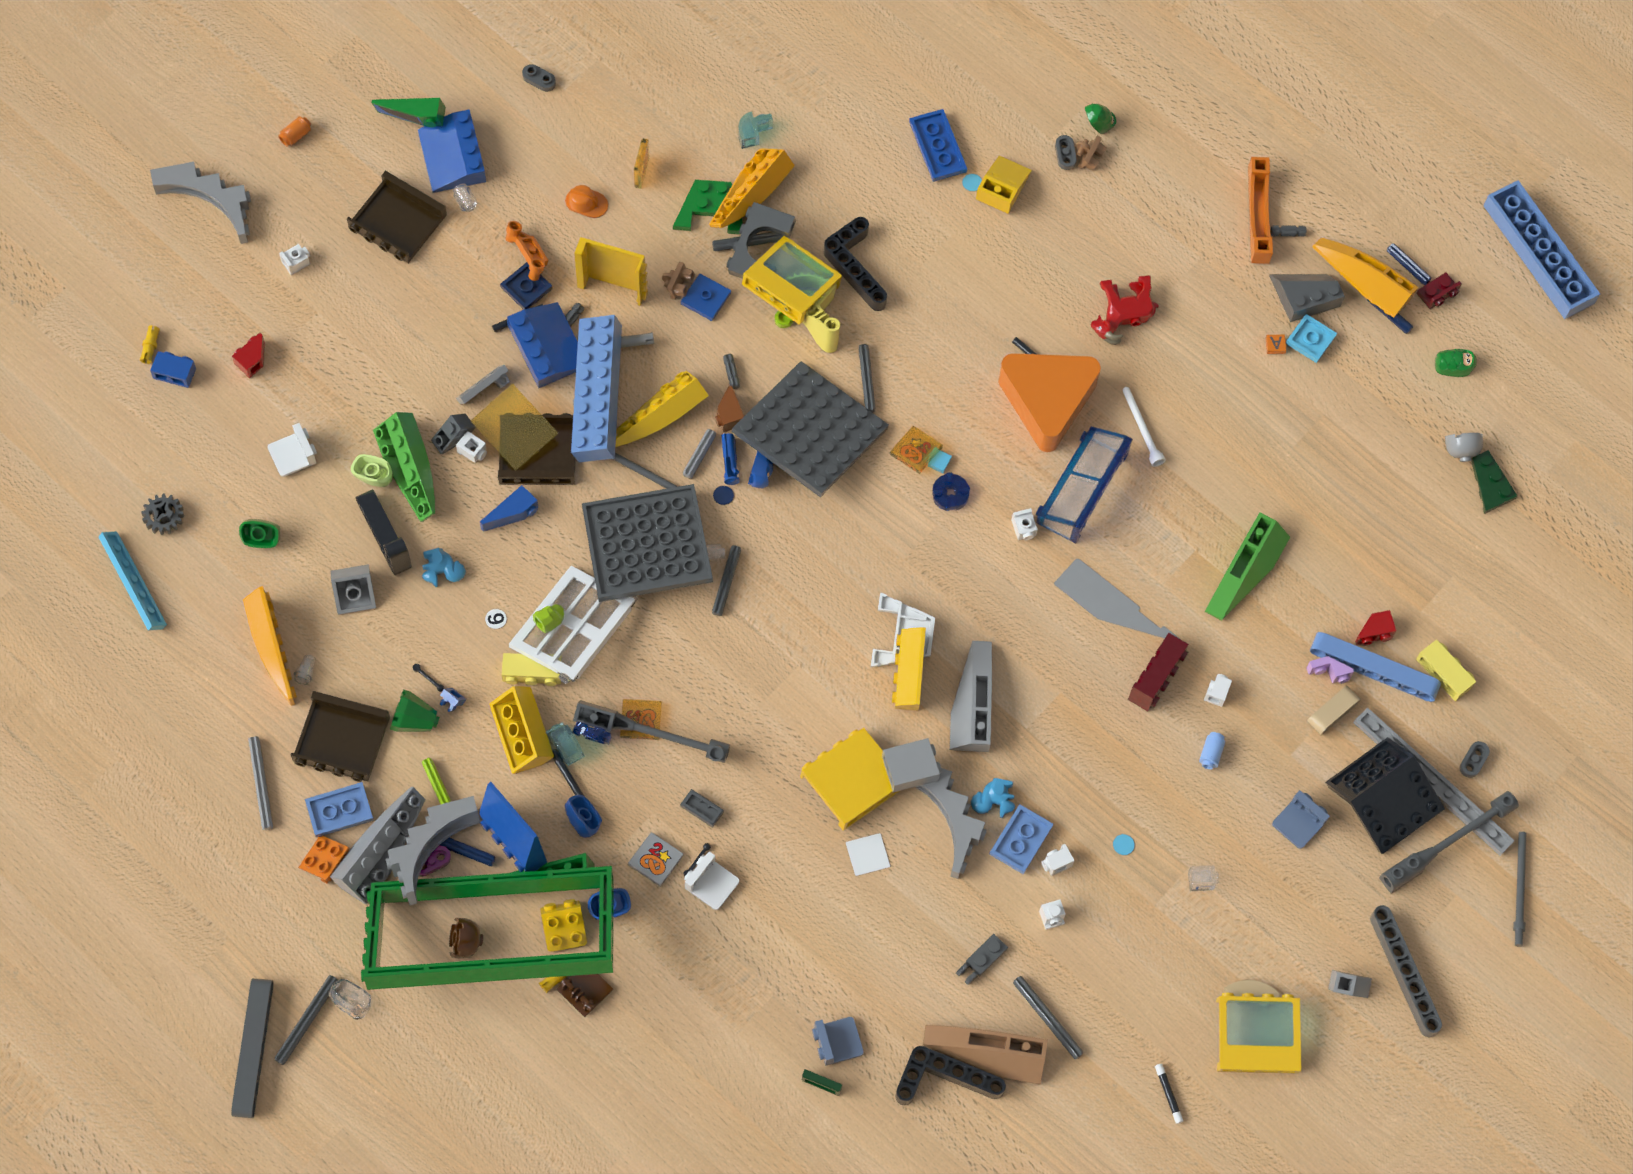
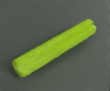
M432 758L424 759L422 765L440 804L451 802Z

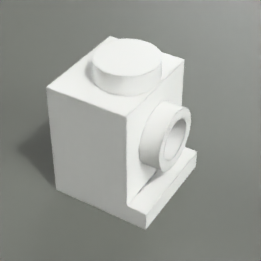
M299 244L285 252L279 253L281 262L290 275L310 265L308 250L306 247L301 248Z
M469 431L456 444L457 453L464 455L474 463L478 459L480 461L483 460L487 454L486 443Z
M1032 509L1014 512L1011 521L1017 539L1030 540L1034 538L1037 534V527L1032 515Z
M1217 674L1215 681L1211 680L1204 701L1222 707L1232 680L1223 674Z
M1063 844L1059 851L1057 849L1050 851L1041 863L1046 872L1049 871L1050 875L1053 876L1072 867L1074 859L1066 844Z
M1060 899L1041 905L1039 913L1045 930L1065 924V911Z

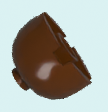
M455 918L454 920L457 923L452 924L449 935V947L453 946V952H450V956L452 958H468L477 952L479 946H482L483 934H480L479 927L472 920Z

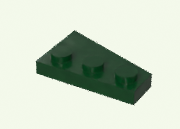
M1489 450L1472 457L1471 463L1475 479L1478 482L1479 496L1482 499L1484 514L1517 498L1516 492Z

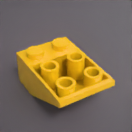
M999 155L977 188L976 200L1009 214L1032 170Z

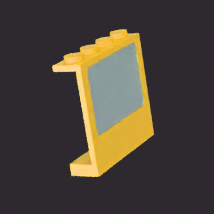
M783 236L744 272L742 285L800 325L805 319L806 311L833 285L837 284V289L840 287L842 275L822 260L813 256L808 250L797 245L793 240Z
M1222 993V996L1216 998V1003H1219V1062L1217 1063V1072L1295 1074L1301 1072L1300 998H1294L1292 994H1284L1282 998L1274 997V994H1262V997H1254L1252 993H1243L1242 996H1234V993Z

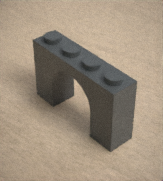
M755 202L752 207L749 206L746 212L747 221L741 225L739 234H741L740 239L735 241L733 247L734 255L729 257L726 267L729 274L743 279L744 272L757 261L748 253V244L755 234L762 231H771L790 238L796 223L795 216ZM764 263L766 267L777 273L776 267Z

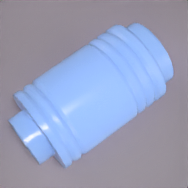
M1211 732L1207 735L1199 759L1202 767L1209 770L1218 767L1226 742L1222 734Z

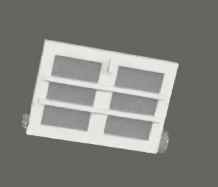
M570 566L534 611L535 613L546 606L561 605L564 609L562 623L552 631L544 633L534 623L532 614L511 640L509 648L560 674L559 679L563 683L568 684L570 680L575 682L631 612V608L638 600V595L599 602L595 578Z

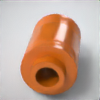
M299 116L282 129L278 137L286 147L292 146L311 131V123L306 117L302 118Z

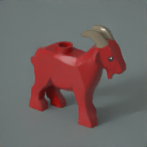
M1139 276L1138 282L1129 283L1130 289L1136 293V296L1122 298L1119 296L1117 284L1112 285V280L1101 281L1100 287L1105 291L1108 299L1106 320H1102L1101 316L1098 315V319L1091 322V328L1107 343L1116 345L1121 342L1123 334H1114L1120 325L1131 324V326L1135 327L1146 323L1153 317L1159 305L1156 302H1152L1150 297L1152 289L1151 276Z

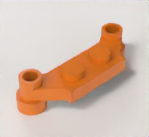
M510 221L506 228L507 234L505 239L509 243H516L529 264V279L537 281L549 260L535 237L522 232V225L519 222Z

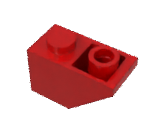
M258 333L256 336H252L247 344L242 348H238L232 355L234 364L249 379L264 367L265 341L263 335Z
M1391 611L1372 613L1355 641L1356 645L1362 644L1366 646L1374 641L1381 640V642H1387L1391 640L1396 633Z

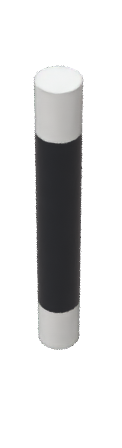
M1158 1064L1155 1066L1174 1120L1176 1124L1182 1123L1184 1120L1163 1064Z

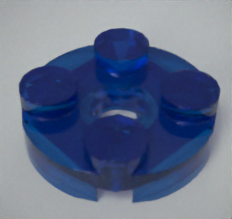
M948 472L934 482L932 488L933 501L939 508L945 511L959 510L968 502L970 487L961 476ZM953 489L955 495H947V490Z
M578 721L572 731V734L580 737L581 734L585 739L609 745L612 738L611 733L605 729L596 726L592 728Z

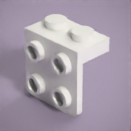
M300 423L292 425L295 434L268 445L269 453L281 477L316 464L314 456L317 454L313 443L309 445L307 440L310 438L306 428L302 429Z
M709 851L706 856L702 855L696 863L698 866L694 871L690 870L685 876V889L712 909L718 910L737 887L739 879L715 862V855Z

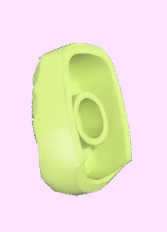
M361 454L355 458L351 466V472L356 478L372 486H388L393 478V472L389 463L380 457Z

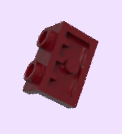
M1445 272L1418 289L1416 294L1431 309L1435 306H1441L1447 298H1454L1458 295L1462 283L1460 281L1455 283Z

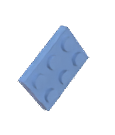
M363 782L305 799L316 838L373 821Z
M1019 804L989 855L1024 874L1052 829L1053 823Z

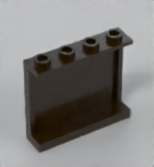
M385 170L381 175L382 182L352 219L347 217L348 228L353 233L362 235L366 241L374 242L384 252L392 253L399 261H405L409 264L446 217V206Z
M506 413L500 415L499 485H575V457L571 453L573 415L569 413L552 415L550 413L542 415L531 413L515 415L513 413Z
M313 691L311 696L312 704L295 752L291 753L293 762L301 767L311 766L319 772L326 770L338 777L345 775L357 782H362V780L368 782L390 719L389 712L384 709Z

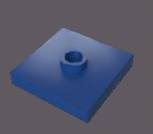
M699 274L686 296L682 298L681 305L713 321L731 295V290Z

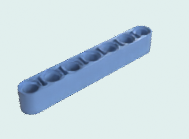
M1323 632L1316 633L1310 648V652L1317 657L1329 656L1353 668L1354 672L1425 701L1434 702L1441 686V682L1432 676Z

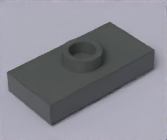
M692 789L680 804V807L712 828L724 813L723 809Z

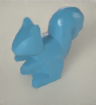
M442 548L423 552L424 558L429 561L428 564L422 565L423 570H428L422 574V578L425 581L438 587L437 575L444 573L451 582H458L464 578L466 573L464 565L460 564L459 561L454 562L452 557L443 551Z
M994 778L985 786L983 793L977 792L976 795H973L971 800L972 809L977 813L985 814L991 810L993 804L1000 805V818H1003L1005 814L1015 809V804L1008 801L1015 797V795L1008 793V789L1013 786V782Z

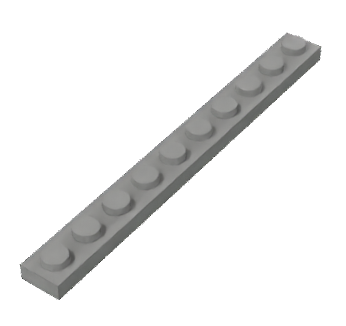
M1369 708L1355 719L1353 723L1376 744H1379L1388 737L1413 754L1441 803L1465 825L1484 814L1483 811ZM1491 819L1473 830L1477 836L1500 856L1515 841Z

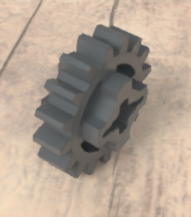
M163 493L162 497L159 498L156 494L155 500L149 498L150 504L143 505L145 510L141 511L142 520L148 530L152 528L154 534L158 530L161 535L164 534V531L171 534L172 528L178 529L177 523H183L181 520L185 516L182 512L184 510L183 506L179 505L178 499L174 500L173 495L166 498L165 493Z

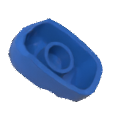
M758 451L748 484L758 489H764L769 485L768 479L773 472V462Z
M574 795L570 797L564 805L570 823L582 838H589L595 835L602 822L598 811L585 796Z
M614 888V917H617L631 909L629 893L623 888ZM600 891L593 894L588 901L589 913L596 919H599Z

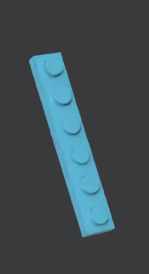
M102 532L99 535V539L147 630L164 629L167 624L118 532Z

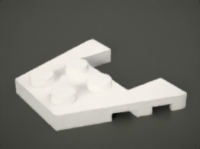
M880 593L878 611L896 613L898 616L893 651L873 649L871 667L895 664V653L899 654L900 646H896L897 634L901 635L902 629L925 627L923 658L930 657L935 617L916 608L909 607L897 599L888 597L884 593Z

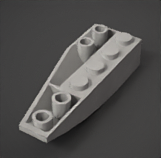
M972 641L951 710L950 750L989 752L991 742L992 642Z
M410 787L365 831L333 871L330 878L342 890L367 905V892L371 891V883L385 882L392 870H388L386 859L389 858L387 850L404 846L406 837L409 836L407 829L413 827L426 799L414 787Z

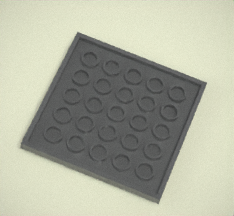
M800 361L732 428V433L821 498L888 429L889 424L871 411L866 410L863 405Z
M694 484L582 503L599 602L713 582Z

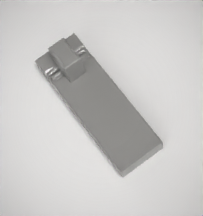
M498 366L456 398L459 404H465L493 382L499 388L507 385L510 381L506 375V372H508L506 366Z

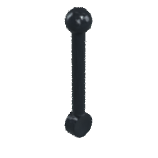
M419 664L413 665L414 672H419L437 687L439 692L444 690V686L438 684L421 670Z
M705 843L703 845V850L700 852V854L693 862L691 867L688 870L684 871V877L690 870L693 871V869L697 865L696 863L698 859L702 855H704L706 851L710 850L711 845L709 843Z

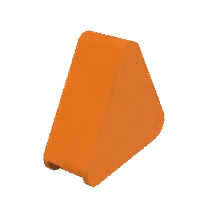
M1012 353L1006 355L1002 360L998 383L1038 448L1043 452H1052L1057 448L1095 390L1101 366L1097 359L1090 356Z

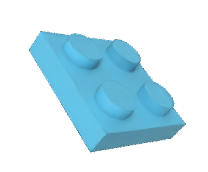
M1306 314L1289 336L1286 344L1317 363L1335 339L1337 333Z

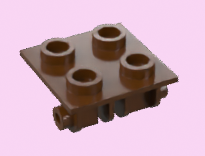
M599 974L570 976L568 979L565 977L560 982L561 985L556 989L584 1017L614 990Z

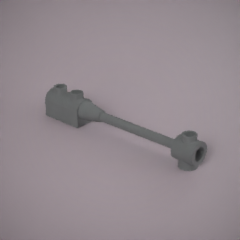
M582 700L577 703L573 718L574 722L611 732L613 729L635 730L706 751V758L722 763L726 762L730 750V744L711 739L709 744L636 723L616 710Z
M1506 791L1491 801L1492 808L1434 847L1412 853L1382 873L1379 879L1390 894L1422 874L1425 867L1439 852L1495 815L1503 818L1517 809L1519 804L1515 796L1511 792Z

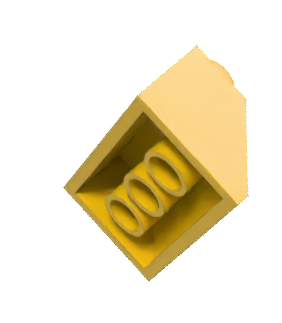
M925 627L902 629L901 635L897 634L896 646H900L899 654L895 653V665H898V673L894 672L893 684H897L896 692L892 691L891 702L895 703V709L916 711L919 709Z
M513 686L489 703L512 774L542 766L554 757L531 687Z

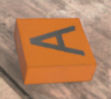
M1285 334L1266 335L1267 354L1286 353Z

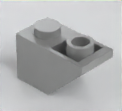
M1332 970L1328 989L1341 994L1368 998L1372 978Z

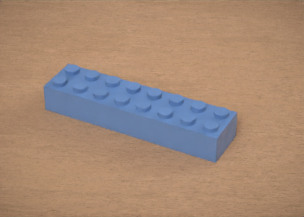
M1519 180L1489 194L1483 205L1564 320L1594 305L1600 295L1599 291Z
M615 315L579 319L571 453L578 462L615 459L622 324Z

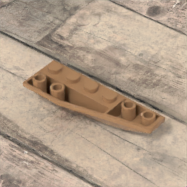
M925 1025L923 1046L1002 1079L1041 1084L1048 1039L973 1028Z

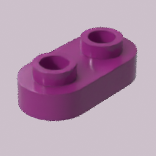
M438 846L429 855L424 863L427 867L421 870L419 876H427L447 866L451 860L450 851L444 846ZM443 855L444 859L438 860V856Z

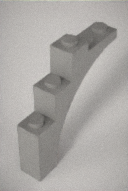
M194 162L150 170L156 195L167 193L186 194L213 204L231 221L237 231L240 243H248L247 235H250L248 224H244V220L247 219L245 210H249L248 202H251L249 191H245L244 185L226 188L225 181L220 179L219 173L201 176L200 168H196Z
M941 768L942 773H940L938 781L916 786V788L926 794L938 806L946 818L954 845V863L950 877L958 879L959 874H964L967 863L964 862L966 855L970 856L973 845L978 846L979 840H984L987 830L984 829L985 822L966 816L971 805L967 803L969 797L950 791L954 779L951 778L952 771Z
M474 796L427 808L429 816L425 817L427 824L407 829L409 837H406L407 845L387 850L389 858L386 859L388 870L393 871L394 877H398L400 883L404 882L401 891L403 899L408 898L409 905L417 904V881L422 866L429 855L453 834L480 823Z

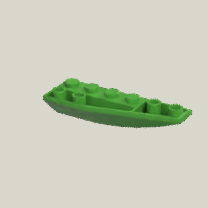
M396 412L373 429L382 458L389 463L392 469L394 480L420 522H424L435 514V495L430 463L413 413Z
M1261 512L1258 514L1205 610L1206 613L1222 621L1274 568L1290 539V536L1276 520Z

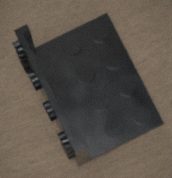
M1388 737L1325 782L1329 789L1352 806L1378 852L1384 854L1445 809L1415 756Z

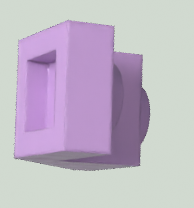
M1329 656L1312 660L1307 666L1309 675L1314 673L1320 675L1328 671L1332 684L1348 682L1354 673L1353 668Z

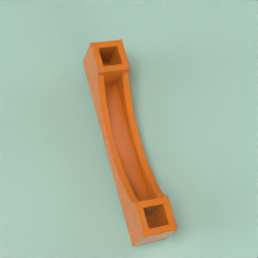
M1251 157L1248 166L1251 263L1269 264L1273 255V243L1269 225V157Z

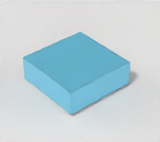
M935 448L926 466L944 473L952 456Z

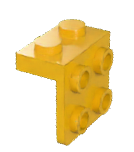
M569 899L565 900L563 904L557 905L555 903H548L540 908L548 951L553 952L587 944L579 900Z

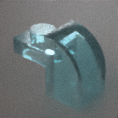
M751 111L740 119L738 138L742 149L759 145L758 132L773 129L771 114H760L757 117H753Z
M561 722L546 731L548 738L556 746L559 755L567 766L585 757L580 744L567 724L565 725Z

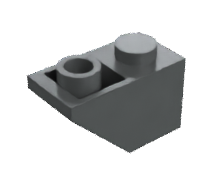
M466 413L450 415L431 441L440 454H444L454 448L467 431L472 433L476 427Z

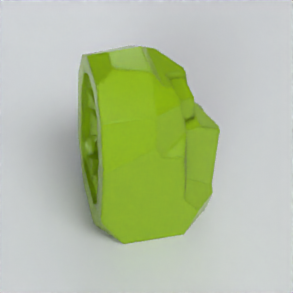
M558 604L546 606L533 614L534 623L544 633L552 631L564 619V609Z

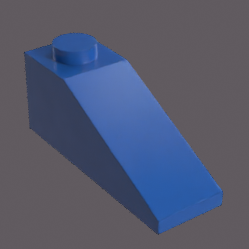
M521 485L480 521L481 530L484 532L525 520L528 516H533L538 510V500Z

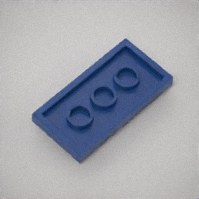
M944 109L909 118L910 126L933 182L967 172V166Z

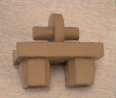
M1097 135L1090 142L1084 139L1083 142L1078 141L1076 143L1077 155L1082 156L1077 167L1082 169L1085 166L1092 171L1097 167L1099 160L1093 157V154L1101 157L1107 149L1100 142L1102 139L1100 136Z
M683 262L678 263L675 271L671 270L670 273H664L662 280L665 282L664 287L671 294L670 298L676 300L677 296L685 297L688 292V286L683 283L684 281L692 282L695 274L693 270L686 268Z

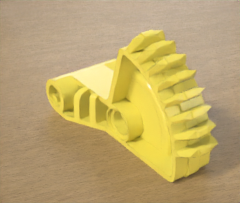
M802 272L800 276L794 274L792 278L789 276L786 278V281L798 289L811 288L819 290L829 280H825L824 276L819 278L817 274L810 276L808 273L807 276H803ZM837 284L833 285L824 297L822 296L806 311L805 319L802 322L820 348L827 353L835 352L838 348L840 322L836 318H830L829 314L824 311L834 299ZM802 291L808 296H812L815 293L811 291Z

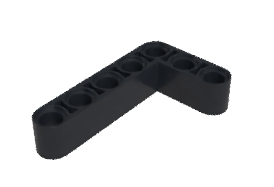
M857 217L825 240L824 256L874 311H882L887 303L886 291L849 251V249L864 240L868 235V220L865 217ZM880 298L882 301H876L875 299Z
M372 489L356 496L358 506L394 576L412 568L406 544L402 537H397L374 490Z
M917 1046L910 1055L897 1087L895 1098L900 1105H909L913 1101L924 1071L991 1099L1001 1098L1006 1084L998 1076L927 1047ZM922 1053L925 1056V1060L918 1061L915 1055ZM941 1061L944 1067L937 1069L933 1063ZM954 1069H960L962 1070L963 1075L957 1077L953 1074L952 1071ZM915 1072L918 1078L911 1080L908 1078L907 1073ZM974 1076L980 1077L982 1083L974 1084L971 1078ZM997 1084L1001 1087V1091L994 1092L990 1086ZM907 1090L910 1093V1097L902 1098L900 1092Z

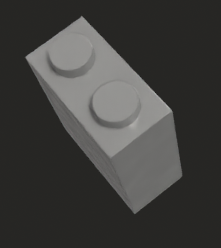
M929 738L883 750L882 759L893 792L939 780L942 769L940 763L935 760L936 750L934 744H930Z

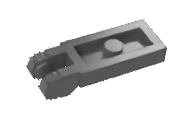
M993 934L957 970L956 974L958 976L963 975L970 967L974 972L966 978L965 983L969 985L978 976L980 977L1008 947Z

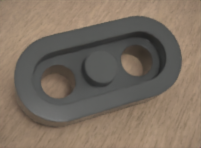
M533 64L523 68L522 75L525 82L545 92L555 88L556 80L553 74Z
M1061 135L1056 139L1055 143L1058 165L1064 170H1071L1076 164L1074 142L1070 136Z
M1477 741L1471 745L1460 764L1462 775L1473 778L1480 772L1490 753L1486 743ZM1475 751H1480L1481 755H1477ZM1470 766L1472 771H1468L1466 767Z

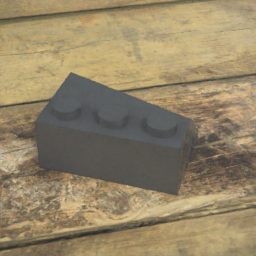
M1328 274L1269 275L1290 322L1303 319L1306 314L1312 316L1341 307L1345 298L1338 281Z

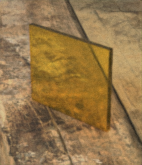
M511 384L471 420V423L515 470H518L531 457L539 453V450L558 434L514 384Z

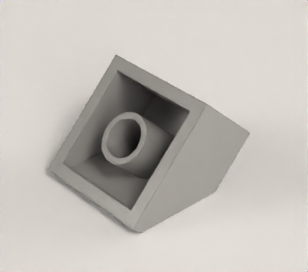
M369 564L330 571L338 615L376 608Z

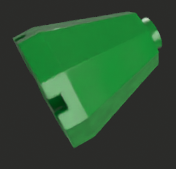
M403 689L390 730L396 732L431 731L432 727L436 728L440 718L436 716L437 711L411 691Z

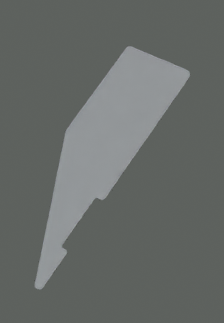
M1075 559L1054 582L1055 586L1099 620L1165 638L1168 633L1176 636L1165 626L1159 628L1138 611L1140 607L1080 559Z

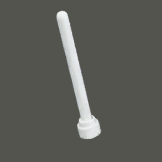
M1124 387V396L1150 451L1149 461L1153 467L1160 466L1166 459L1163 453L1157 450L1130 388Z

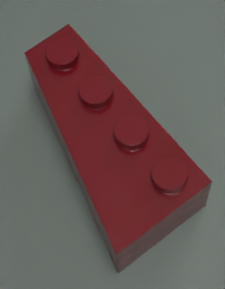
M1168 633L1157 649L1155 657L1153 656L1149 661L1146 671L1143 670L1138 681L1133 685L1128 700L1147 712L1151 706L1155 708L1160 699L1158 697L1161 691L1165 692L1170 683L1167 680L1170 676L1174 677L1177 673L1179 661L1184 662L1189 653L1186 651L1189 644Z

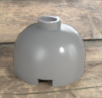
M1461 433V435H1456V437L1455 434L1445 436L1446 449L1452 457L1460 458V462L1471 461V457L1477 456L1483 448V434Z

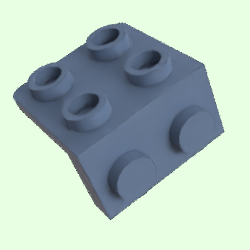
M1299 790L1288 806L1274 819L1272 826L1298 849H1302L1324 826L1330 816L1325 808L1313 802L1310 795Z
M847 1017L826 1024L823 1023V1020L815 1022L812 1034L814 1040H818L820 1048H817L819 1058L824 1060L825 1066L863 1055V1048L854 1018Z

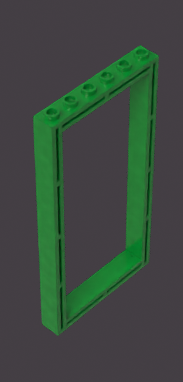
M612 866L418 879L417 901L600 888L599 952L380 967L385 903L408 902V898L403 899L401 887L404 886V882L400 883L399 881L371 883V891L367 892V900L370 905L366 907L368 922H365V933L367 938L363 940L366 953L362 954V963L365 968L361 970V980L365 982L367 990L613 973L614 877Z

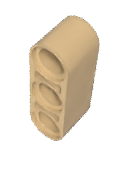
M1345 686L1319 708L1307 722L1322 735L1352 710L1361 699L1348 686Z

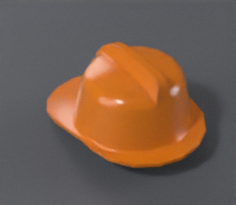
M578 185L566 195L565 202L569 210L591 218L601 217L608 209V201L605 196L591 190L586 185Z

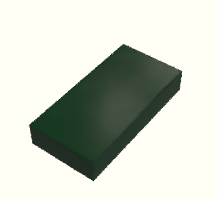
M804 1069L801 1079L803 1082L834 1095H840L842 1084Z

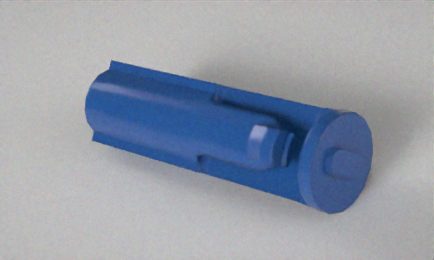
M724 433L721 435L725 465L724 483L736 485L740 482V479L737 477L739 471L736 461L734 434Z

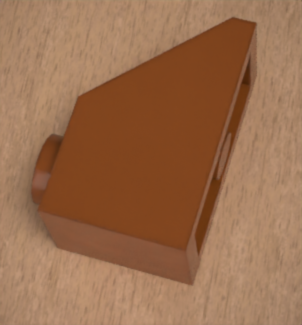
M732 386L727 388L717 408V416H715L716 424L718 427L721 426L723 433L732 430L744 417Z

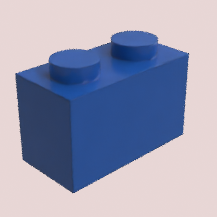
M158 351L150 372L153 379L189 388L196 371V366L189 357H178L171 352L163 353Z

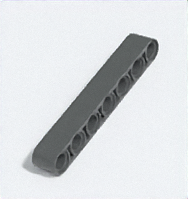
M1380 905L1376 907L1370 916L1371 924L1420 1032L1425 1037H1434L1442 1028L1441 1019L1391 910L1387 906ZM1377 913L1383 914L1385 920H1380L1377 917ZM1385 931L1391 932L1393 938H1388L1385 935ZM1393 949L1399 950L1402 956H1396ZM1401 968H1407L1410 971V975L1404 974ZM1410 986H1415L1418 989V993H1413L1410 990ZM1418 1004H1423L1427 1011H1421ZM1427 1023H1432L1435 1026V1030H1430L1427 1027Z
M251 979L231 1109L232 1117L254 1118L273 994V980Z

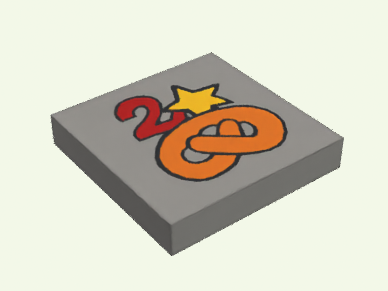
M651 832L630 859L628 865L661 887L682 859L683 853Z

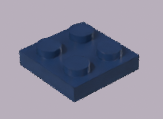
M527 262L500 283V287L523 310L529 309L553 289L552 285L541 274L537 281L529 279L530 269Z

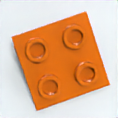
M320 836L298 868L321 878L320 880L327 884L329 881H332L330 876L349 852V847L325 836Z

